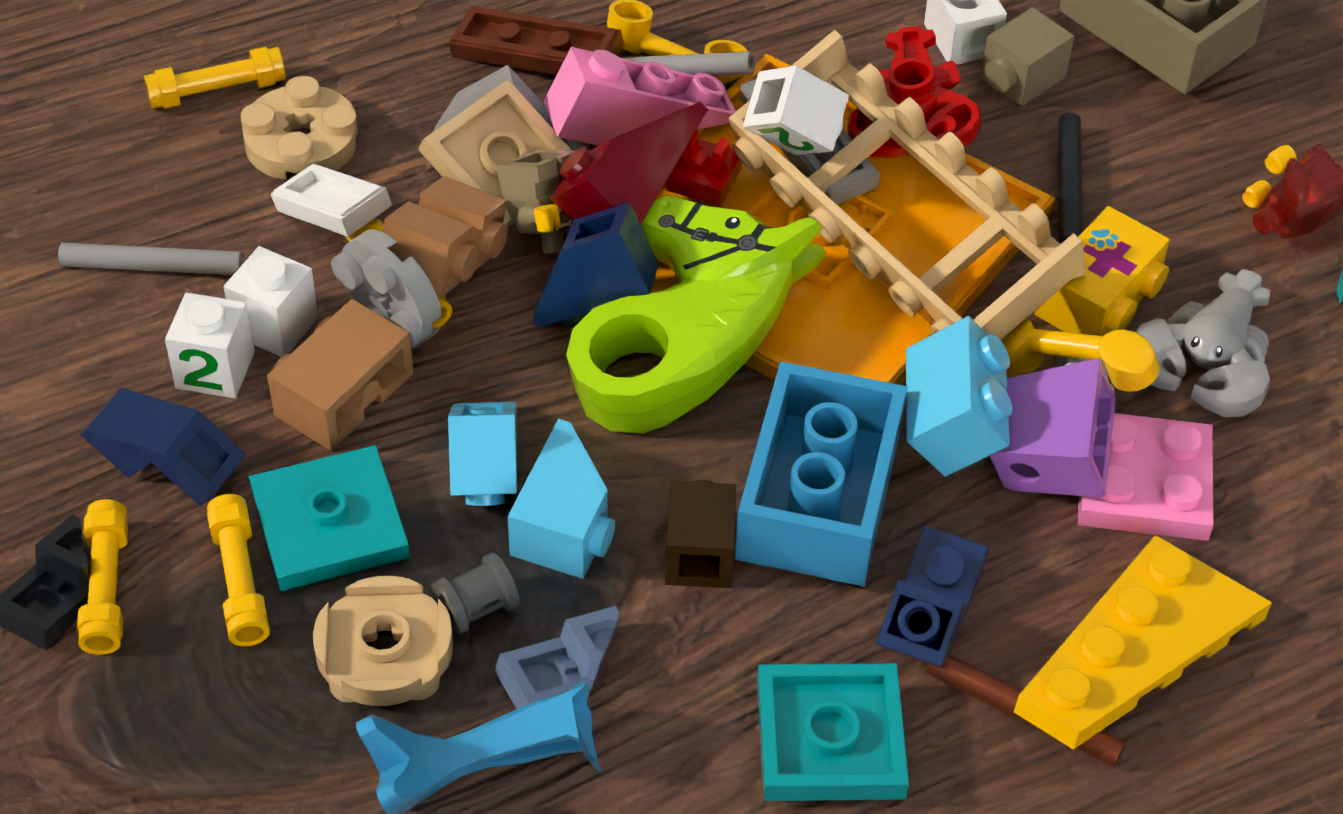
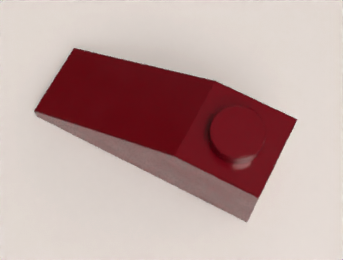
M698 102L614 137L590 151L586 147H581L561 166L559 173L563 176V179L550 199L572 221L630 202L641 225L708 109L701 102Z

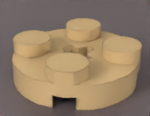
M298 76L290 79L285 87L277 88L262 95L252 104L246 106L240 114L245 150L249 161L258 170L274 178L287 180L286 172L298 173L311 164H317L337 171L350 161L356 150L355 139L358 134L354 107L343 95L332 89L320 87L318 81L309 76ZM306 128V129H310V130H311V133L304 134V133H302V132H300V131H297V132H291V131L296 130V129Z
M398 576L365 578L346 587V596L336 601L330 609L329 603H327L319 612L313 630L315 656L319 671L329 683L330 692L336 699L347 703L356 702L371 706H389L410 700L427 699L439 688L440 677L448 668L453 653L451 619L447 608L439 598L437 604L432 597L423 593V586L421 584ZM384 630L391 631L393 640L399 641L395 646L383 650L375 649V647L368 646L365 643L376 641L378 632Z

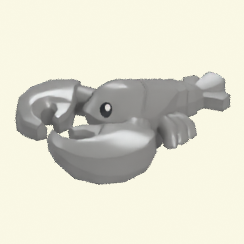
M1246 269L1239 271L1236 276L1226 272L1220 277L1217 284L1223 293L1212 300L1211 303L1205 306L1201 303L1190 301L1179 308L1167 320L1168 324L1164 319L1157 318L1141 324L1136 333L1145 337L1150 342L1160 364L1159 375L1151 386L1175 391L1180 386L1181 378L1186 374V361L1180 346H1183L1195 364L1209 370L1198 378L1199 385H1194L1191 399L1203 408L1222 417H1244L1258 409L1270 386L1269 373L1264 363L1269 340L1265 331L1250 325L1253 306H1268L1271 290L1261 287L1262 277ZM1166 368L1172 370L1175 375L1169 373Z

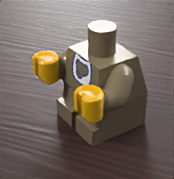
M538 149L496 164L501 195L503 199L507 200L506 207L519 233L540 234L542 250L545 254L560 252L565 241L563 228L571 226L573 223L550 198L563 179V176L559 173L561 166L575 150Z

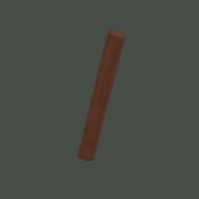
M949 654L942 668L928 664L926 674L1044 732L1014 713L1018 696L1022 690ZM1100 731L1076 749L1115 767L1125 749L1126 742L1105 731Z

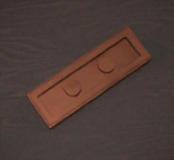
M470 6L448 44L452 57L503 66L508 65L509 67L557 75L571 47L593 52L595 50H606L618 56L624 41L620 29Z

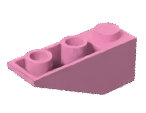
M575 47L570 48L543 101L557 137L598 146L614 137L698 102H701L708 111L697 130L730 123L729 117L736 112L722 82L709 74L696 73L693 75L671 70L665 65L654 61L641 63L619 58L617 55L606 50H595L593 52Z

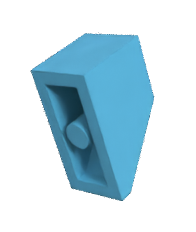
M516 402L453 403L448 415L451 496L465 495V504L472 506H490L505 503L504 494H517L518 488Z
M558 419L508 515L509 550L512 557L584 579L594 556L604 557L607 553L614 534L615 520L608 518V490L571 422Z

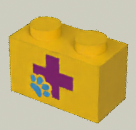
M1107 206L1078 237L1083 243L1086 276L1071 279L1035 310L1034 315L1064 332L1104 336L1113 330L1126 329L1142 298L1147 296L1152 299L1156 296L1167 279L1169 267L1164 264L1170 239Z

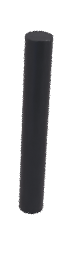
M1065 113L1058 120V243L1060 244L1073 233L1077 237L1082 233L1081 118L1075 113Z

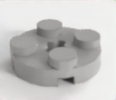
M374 229L366 230L344 245L342 252L332 258L331 268L339 282L350 290L355 301L410 333L411 349H415L436 335L440 329L432 325V323L442 317L437 294L426 273L412 256L401 262L388 249L397 241L384 232Z

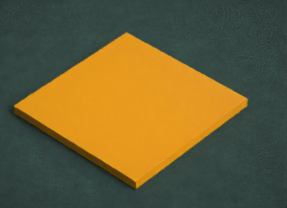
M766 53L755 63L753 74L743 75L726 91L735 111L744 105L740 100L741 84L756 79L759 71L784 68L791 65ZM849 100L847 101L842 118V129L846 133L848 117L857 108ZM730 123L698 129L699 139L717 144L720 138L723 137L728 139L731 148L736 142ZM768 142L792 164L779 146ZM910 153L907 156L897 158L868 156L867 158L880 172L879 188L837 204L917 278H920L986 221ZM965 153L967 164L979 175L989 167L994 168L1000 173L1006 183L1009 201L1022 212L1032 203L1039 206L1047 218L1053 212L1055 197ZM743 163L742 169L721 207L666 191V183L657 198L675 196L709 207L747 211L772 228L784 227L809 216V213L800 204L797 203L794 207L787 205L775 192L770 183L771 178L760 168L756 172H752ZM818 233L809 245L817 243L825 250L823 260L809 274L791 285L777 320L745 365L774 381L780 361L902 385L906 380V348L933 335L930 330L932 325L919 313L913 317L907 315L892 299L889 293L890 287L878 276H875L873 279L864 276L851 261L848 255V248L838 239L830 243ZM1003 236L936 295L959 316H962L1020 249ZM658 261L659 265L650 293L665 290L679 284L676 274L669 265Z

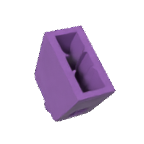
M1092 359L1007 378L1006 392L1012 404V414L1009 416L1010 446L989 455L1003 486L1011 491L1104 497L1116 398L1101 360Z

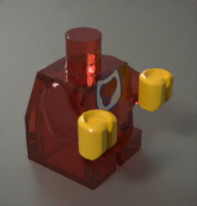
M1320 144L1309 149L1300 162L1297 161L1293 148L1289 145H1283L1269 153L1264 163L1271 173L1280 174L1283 172L1286 176L1273 188L1266 180L1257 181L1249 186L1242 195V200L1248 207L1252 209L1260 207L1258 212L1252 217L1253 224L1260 233L1268 234L1275 230L1283 239L1312 233L1335 218L1343 208V169Z

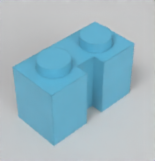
M970 316L906 348V386H908L906 394L907 442L945 477L1010 446L1009 416L1012 414V404L1006 392V369L1010 367V358L1002 341L994 334L988 335Z

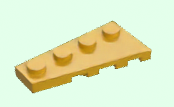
M1155 535L1019 694L1014 713L1074 750L1096 733L1136 708L1138 700L1157 686L1164 689L1181 677L1185 667L1203 655L1209 658L1226 647L1230 637L1246 627L1251 630L1264 621L1272 602Z

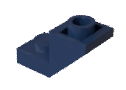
M125 388L119 389L80 434L126 477L130 478L150 463H153L199 506L215 496L246 456L236 444L200 411Z
M924 525L905 581L898 579L876 645L942 668L968 613L989 553L988 547Z

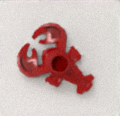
M920 26L900 28L895 33H888L885 40L886 47L895 51L894 60L891 62L890 70L877 68L883 76L888 97L898 105L908 97L916 101L923 111L927 130L938 140L946 133L951 132L961 141L964 147L972 144L981 131V109L966 96L950 91L962 79L958 76L960 72L956 68L957 65L954 61H948L938 66L932 65V58L929 57L927 48L936 44V35L933 29L923 30ZM858 108L848 117L847 133L852 140L874 123ZM890 138L870 156L897 158L907 156L909 153L894 139Z

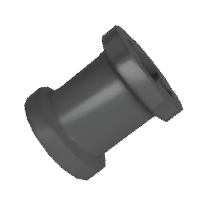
M496 553L483 556L481 560L482 565L449 581L443 577L431 583L434 600L438 604L439 598L448 610L454 635H460L468 631L469 623L500 608L509 612L520 605L519 594L513 577L505 563Z

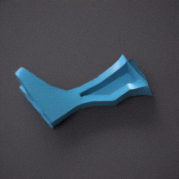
M582 681L563 693L534 701L474 729L447 739L413 733L373 714L356 722L358 734L380 773L379 785L376 788L380 805L387 814H404L438 790L464 775L486 768L528 763L564 753L583 752L586 759L601 773L592 737L591 711L587 706V683Z

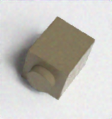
M1031 7L987 36L980 78L994 90L1002 93L1020 107H1023L1066 78L1074 35Z

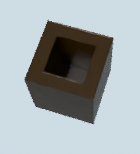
M708 480L692 482L670 481L665 585L732 588L737 484L714 483Z

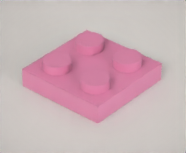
M1114 413L1105 496H1079L1078 526L1209 541L1213 529V425Z

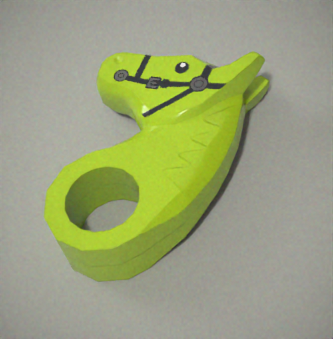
M675 196L657 198L643 220L641 227L657 261L671 267L676 274L679 284L646 295L619 298L595 307L572 329L566 357L577 396L586 416L611 432L643 434L667 426L709 399L749 360L763 342L780 314L791 285L809 274L823 260L825 250L817 243L809 245L823 229L816 219L807 217L784 227L772 228L747 211L709 207ZM651 353L663 358L649 372L635 377H614L604 373L610 364L620 357L629 354Z

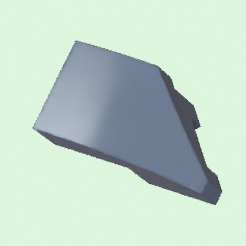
M616 606L566 619L561 635L558 638L499 654L495 673L516 709L534 701L563 693L582 681H585L588 685V700L620 616Z

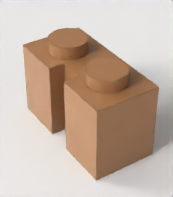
M443 176L421 192L419 205L408 201L386 217L382 232L397 241L388 249L401 262L412 256L426 273L437 297L442 298L462 281H468L475 270L490 258H496L501 253L508 235V227L506 224H503L507 200Z
M351 299L333 316L324 318L314 333L291 354L282 356L267 375L274 416L328 450L333 451L365 420L364 409L372 401L375 400L382 404L414 374L410 333Z

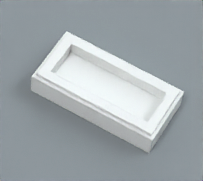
M311 164L270 194L278 212L347 237L392 206L385 187L317 164Z

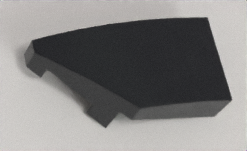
M73 514L35 545L36 565L0 594V627L44 650H47L76 622L78 610L81 606L88 604V562L83 546L81 519Z

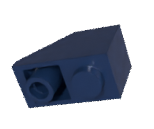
M630 202L574 219L535 310L533 320L537 328L557 322L562 325L573 324L582 320L593 308L627 296L650 294L659 263Z

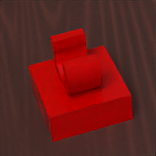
M696 130L666 181V191L721 207L742 169V162L731 148L728 139L721 137L717 144L699 139V130Z

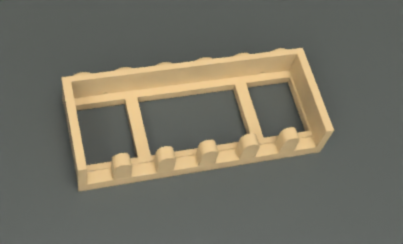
M835 30L792 66H798L848 94V100L874 123L807 178L770 145L769 141L743 128L750 100L729 117L736 138L732 148L740 158V161L752 172H756L759 168L771 178V186L787 205L794 207L797 203L800 204L809 213L808 217H813L821 224L823 229L819 234L825 240L832 243L838 239L849 249L848 255L857 269L869 279L878 276L890 287L889 293L901 310L911 317L919 313L932 325L930 327L932 334L963 319L936 294L1003 236L1037 265L973 319L988 335L994 334L1002 340L1071 279L1086 276L1081 239L1073 233L1062 244L1058 243L1051 237L1048 218L1039 206L1032 203L1022 212L1009 201L1005 180L998 171L989 167L979 175L967 164L964 146L953 133L948 132L938 140L927 130L923 111L916 101L908 97L898 105L888 97L883 76L875 66L869 63L860 71L849 63L843 37ZM890 138L894 139L986 220L920 278H917L825 194L829 185L845 177Z

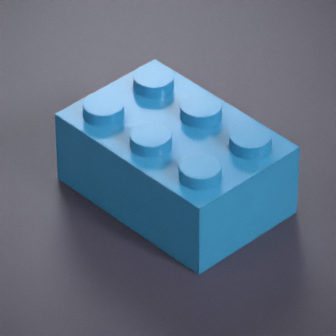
M780 361L738 510L735 560L865 587L900 438L908 386Z

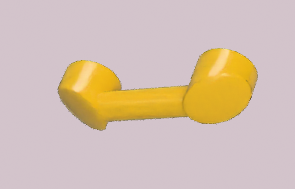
M617 0L610 4L607 28L621 30L624 41L622 48L635 54L644 53L648 56L699 54L650 33L653 11L645 3L637 0ZM730 40L711 41L705 46L704 54L748 52L743 45ZM743 75L713 77L724 84L734 81Z
M1025 319L1001 340L1010 358V367L1006 369L1007 377L1034 372L1042 364L1044 355L1085 360L1100 359L1104 362L1111 383L1117 389L1127 392L1138 391L1148 387L1156 380L1160 372V364L1150 342L1140 334L1125 329L1113 330L1104 336L1035 329L1032 321Z

